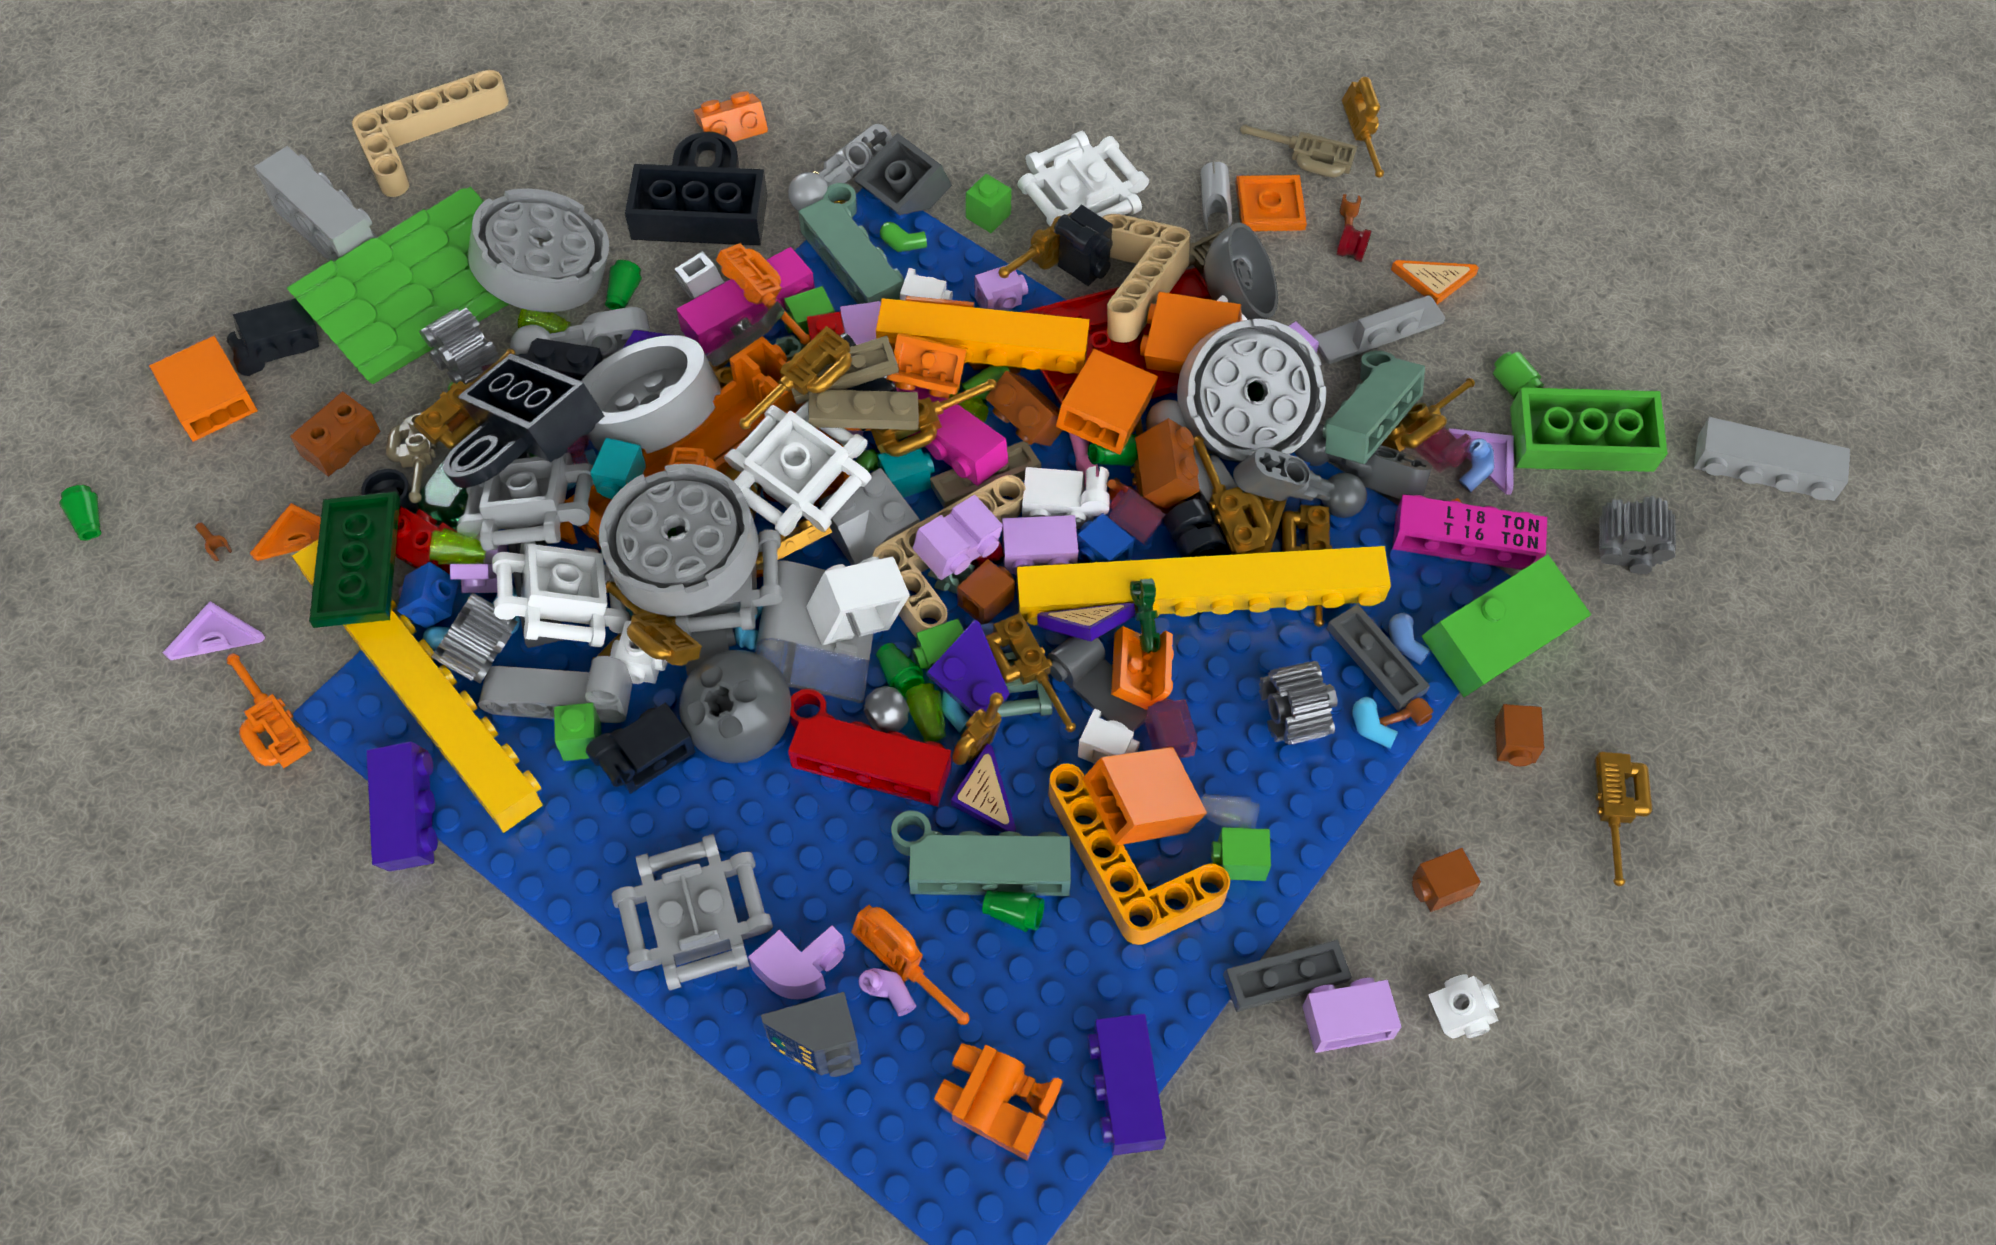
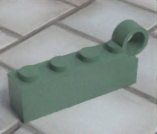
M845 183L832 184L827 187V191L823 196L824 199L798 211L801 234L857 304L881 302L882 298L900 300V292L904 283L902 274L898 269H892L880 247L875 248L865 228L862 225L858 226L852 219L857 212L856 192L853 187ZM837 200H845V201H848V202L843 203V204L833 203V202H835V201H837Z
M1371 351L1364 354L1361 358L1360 378L1363 383L1358 384L1352 396L1348 400H1344L1336 414L1332 418L1329 417L1325 422L1323 428V437L1326 438L1325 453L1365 464L1423 395L1425 366L1397 359L1394 355L1385 351Z
M914 810L902 812L893 820L891 826L893 845L901 854L910 856V894L986 895L987 891L990 890L995 892H1034L1036 896H1069L1071 883L1070 836H1061L1056 832H1043L1038 836H1022L1020 833L1012 831L1002 832L998 836H983L975 831H965L959 835H943L940 832L931 831L928 818L921 812ZM908 825H915L920 827L924 834L920 839L909 842L903 840L899 836V832Z

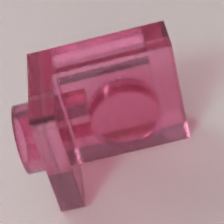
M1443 427L1414 449L1441 473L1449 466L1456 468L1467 458V448L1471 437L1466 433L1456 439Z

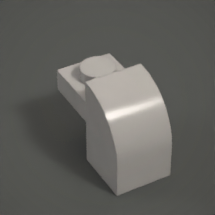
M703 251L675 268V278L692 300L724 283L716 266Z

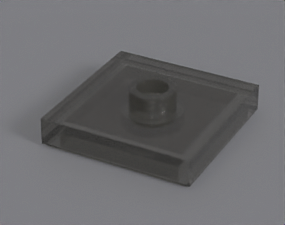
M776 301L750 320L747 316L742 318L730 328L732 332L727 334L706 356L713 367H717L768 333L784 314V308Z

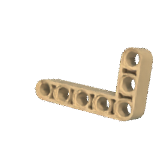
M485 70L361 112L354 117L352 126L380 190L388 197H397L408 190L409 181L395 147L501 111L508 105L509 100L500 73L494 70Z
M1108 214L1102 218L1113 224L1111 239L1113 245L1110 249V258L1137 264L1107 304L1108 337L1113 341L1124 343L1133 341L1138 337L1147 324L1150 304H1156L1159 292L1169 293L1189 266L1190 233L1188 230L1177 226L1121 214Z
M1013 475L1002 476L875 548L873 557H878L879 559L894 557L907 590L916 593V595L909 596L898 614L915 638L917 632L947 622V608L921 573L929 567L912 548L918 529L940 515L943 518L949 515L953 507L973 495H976L1001 523L1002 518H1017L1022 511L1023 494L1026 490L1023 481ZM1003 496L1012 497L1013 500L1004 499ZM933 618L937 623L927 624L922 619Z

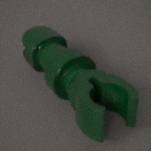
M1151 578L1132 581L1130 583V592L1139 612L1135 613L1136 621H1140L1142 635L1139 636L1141 648L1146 653L1151 651L1157 652L1160 649L1161 641L1160 634L1156 632L1155 625L1158 613L1157 610L1153 611L1156 596L1154 580Z

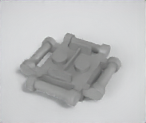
M569 452L558 459H554L552 462L540 457L515 459L490 480L466 488L469 496L464 515L459 518L457 532L460 536L468 539L475 538L480 532V541L484 551L496 550L500 545L543 540L547 544L558 543L561 540V522L569 521L573 525L583 526L590 519L591 511L588 502L591 486L594 484L590 474L593 466L588 463L573 464ZM568 483H576L573 502L564 503Z
M684 526L676 527L677 536L683 532L686 533ZM764 530L758 535V552H763L764 586L757 589V569L755 563L746 582L731 597L706 611L676 616V625L689 636H691L692 632L741 627L742 630L755 629V615L758 614L757 607L776 605L783 601L782 588L778 585L777 549L781 546V534L778 531Z
M714 834L702 837L703 841L650 857L648 853L636 856L643 885L636 887L626 886L612 892L614 907L619 908L630 954L627 956L629 970L640 971L662 964L669 991L682 987V982L737 966L738 970L750 967L743 940L764 934L773 928L770 915L764 911L753 868L756 866L753 854L751 852H741L728 860L721 861ZM700 858H708V866L701 867L700 864L690 865L663 873L661 875L662 879L655 881L653 872ZM738 875L749 919L738 923L726 879ZM647 902L658 945L657 948L650 950L645 947L635 905Z

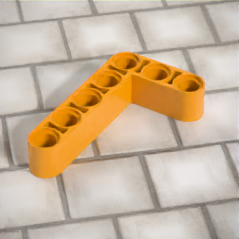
M1061 764L1053 769L1050 774L1048 793L1050 803L1066 833L1070 836L1072 844L1122 936L1128 942L1136 945L1146 944L1222 907L1230 887V877L1228 872L1217 864L1203 865L1148 890L1124 845H1114L1082 779L1085 776L1083 772L1073 764ZM1067 783L1074 786L1075 789L1065 792L1057 786ZM1084 815L1090 817L1093 822L1084 825L1078 823L1075 818ZM1098 848H1105L1112 855L1107 858H1100L1093 851ZM1121 881L1128 884L1131 889L1126 892H1118L1111 884ZM1206 882L1213 883L1219 888V892L1208 893L1204 891L1201 884ZM1177 899L1185 907L1180 910H1174L1168 907L1165 901ZM1135 915H1141L1147 918L1150 924L1139 927L1134 925L1130 918Z

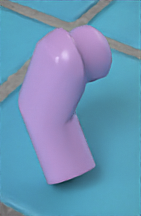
M872 968L860 975L859 986L861 990L870 995L890 999L898 1016L906 1015L916 1008L912 996L898 973Z

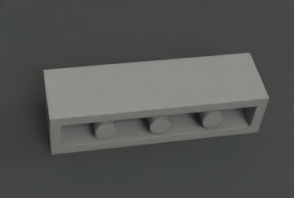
M1709 417L1698 434L1694 469L1706 471L1714 476L1723 475L1741 479L1749 484L1758 483L1776 487L1783 492L1793 491L1802 493L1818 500L1835 501L1848 483L1850 449Z

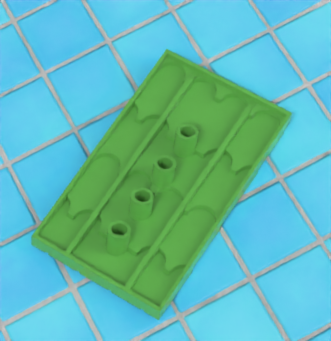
M471 186L458 190L428 210H421L378 238L369 239L336 261L330 260L287 287L289 292L367 381L372 384L431 351L434 347L430 348L419 331L450 311L458 309L460 312L467 308L476 317L477 321L480 322L509 305L489 293L474 277L469 266L468 248L472 221L476 210L484 202Z

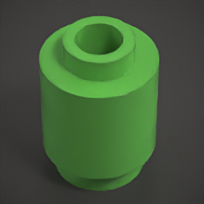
M1507 352L1494 363L1496 367L1493 372L1494 377L1514 399L1521 388H1543L1544 386L1540 381L1541 375L1520 352L1513 354Z

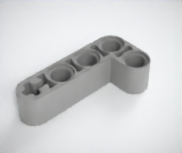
M610 656L595 657L592 660L590 672L492 666L484 677L478 705L485 712L496 715L554 719V707L594 703L601 722L620 723L626 720L632 680L626 664L620 659Z

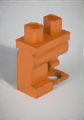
M961 1043L953 1059L952 1066L969 1074L970 1077L965 1088L944 1079L935 1095V1102L951 1113L954 1122L967 1127L1028 1161L1044 1127V1120L1047 1119L1063 1081L1055 1077L1048 1083H1036L1035 1078L1024 1074L1026 1066L1017 1059L998 1052L986 1044L984 1049L981 1050L975 1046ZM1014 1095L1019 1096L1022 1101L1030 1106L1033 1113H1027L1009 1104L1010 1098Z

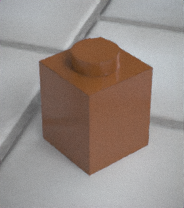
M987 559L957 586L958 606L981 625L989 623L1014 600L1015 581L1013 576L1006 568L1002 566L997 567Z
M1503 704L1495 719L1497 761H1508L1511 765L1519 767L1536 763L1545 748L1542 707Z
M1463 848L1421 863L1412 877V887L1416 897L1420 902L1427 904L1430 912L1473 896L1481 883Z

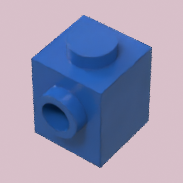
M1102 513L1093 522L1091 520L1085 522L1078 530V558L1082 563L1129 561L1132 558L1135 539Z
M428 562L405 575L397 611L411 619L414 623L427 629L451 616L459 580L450 579V574L433 563Z

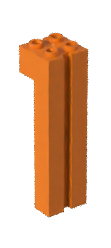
M761 336L731 357L729 360L733 381L721 389V393L715 396L713 400L715 409L710 416L693 432L672 445L648 454L644 448L641 449L646 464L643 472L644 477L646 478L655 473L665 471V466L669 465L674 447L704 449L706 456L714 460L717 467L716 470L725 475L727 467H732L725 461L724 456L732 448L736 450L765 418V411L750 425L749 429H742L740 427V419L745 418L779 385V380L782 378L780 370L785 363L790 362V360L786 362L787 357L781 347L777 344L772 345ZM790 390L789 392L785 391L772 405L777 406L783 411L791 410L792 412H797L806 402L796 405L792 390ZM593 484L588 502L591 511L590 519L587 524L578 527L589 538L592 537L601 549L599 544V528L603 514L612 499L597 493ZM574 495L567 499L565 502H573Z

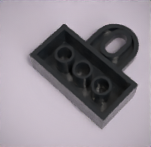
M715 132L695 133L683 139L674 151L672 165L634 164L625 210L631 240L734 245L741 243L742 245L761 246L768 197L764 169L739 168L735 144L728 137ZM711 150L716 152L714 163L710 167L697 166L699 155L703 151Z
M510 353L458 396V399L478 428L450 451L444 461L443 470L453 485L467 488L482 484L495 477L525 451L552 462L554 459L562 457L568 451L569 446L581 436L589 434L595 428V424L605 416L583 382Z

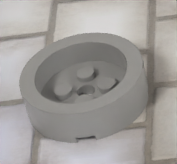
M513 189L505 191L503 197L493 201L488 198L476 210L472 221L468 262L477 281L498 299L531 311H566L585 304L600 289L609 253V238L600 220H593L584 212L585 206L577 201L547 190ZM534 238H542L545 239L547 242H543L542 245H539V241H537Z
M1244 320L1213 330L1192 348L1180 372L1177 396L1187 429L1191 431L1193 438L1195 436L1203 437L1204 445L1209 453L1231 462L1241 463L1262 447L1286 454L1293 453L1316 430L1326 403V386H1324L1320 368L1322 364L1317 353L1310 343L1297 331L1272 320ZM1253 381L1259 382L1264 389L1263 397L1257 402L1251 401L1247 393V385Z
M677 335L654 337L629 345L601 361L581 381L585 384L605 416L587 434L598 451L601 450L605 438L640 445L641 449L644 448L647 454L672 445L693 432L710 416L715 409L713 400L716 395L721 393L720 383L701 345L691 338Z
M702 465L665 466V471L655 473L646 478L643 474L636 477L613 497L601 520L599 544L603 558L617 587L630 602L641 609L655 614L683 616L713 608L738 591L746 582L755 566L759 540L748 503L743 492L733 480L715 469ZM677 526L685 527L686 533L683 532L678 536L668 537L667 533L671 528Z

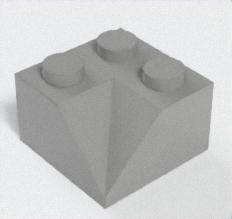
M881 468L870 473L872 479L865 487L860 486L831 519L832 524L830 528L832 533L829 535L851 565L859 564L863 560L873 557L875 548L920 522L918 516ZM833 494L819 501L820 509Z

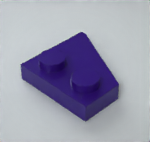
M976 619L926 674L927 677L971 715L981 708L986 712L990 704V696L993 693L1002 694L1003 703L1010 695L982 627Z

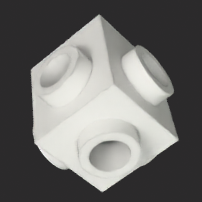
M625 621L620 640L613 642L610 657L620 659L626 664L633 684H641L643 682L655 684L659 670H665L667 661L666 659L659 660L650 657L634 644L627 636V628L631 621Z
M1467 974L1453 977L1444 983L1446 988L1428 995L1444 1034L1452 1039L1466 1034L1467 1038L1480 1036L1490 1030L1489 1024L1499 1021L1494 1011L1495 1008L1499 1007V1003L1490 984L1483 986V983L1475 976L1468 978Z

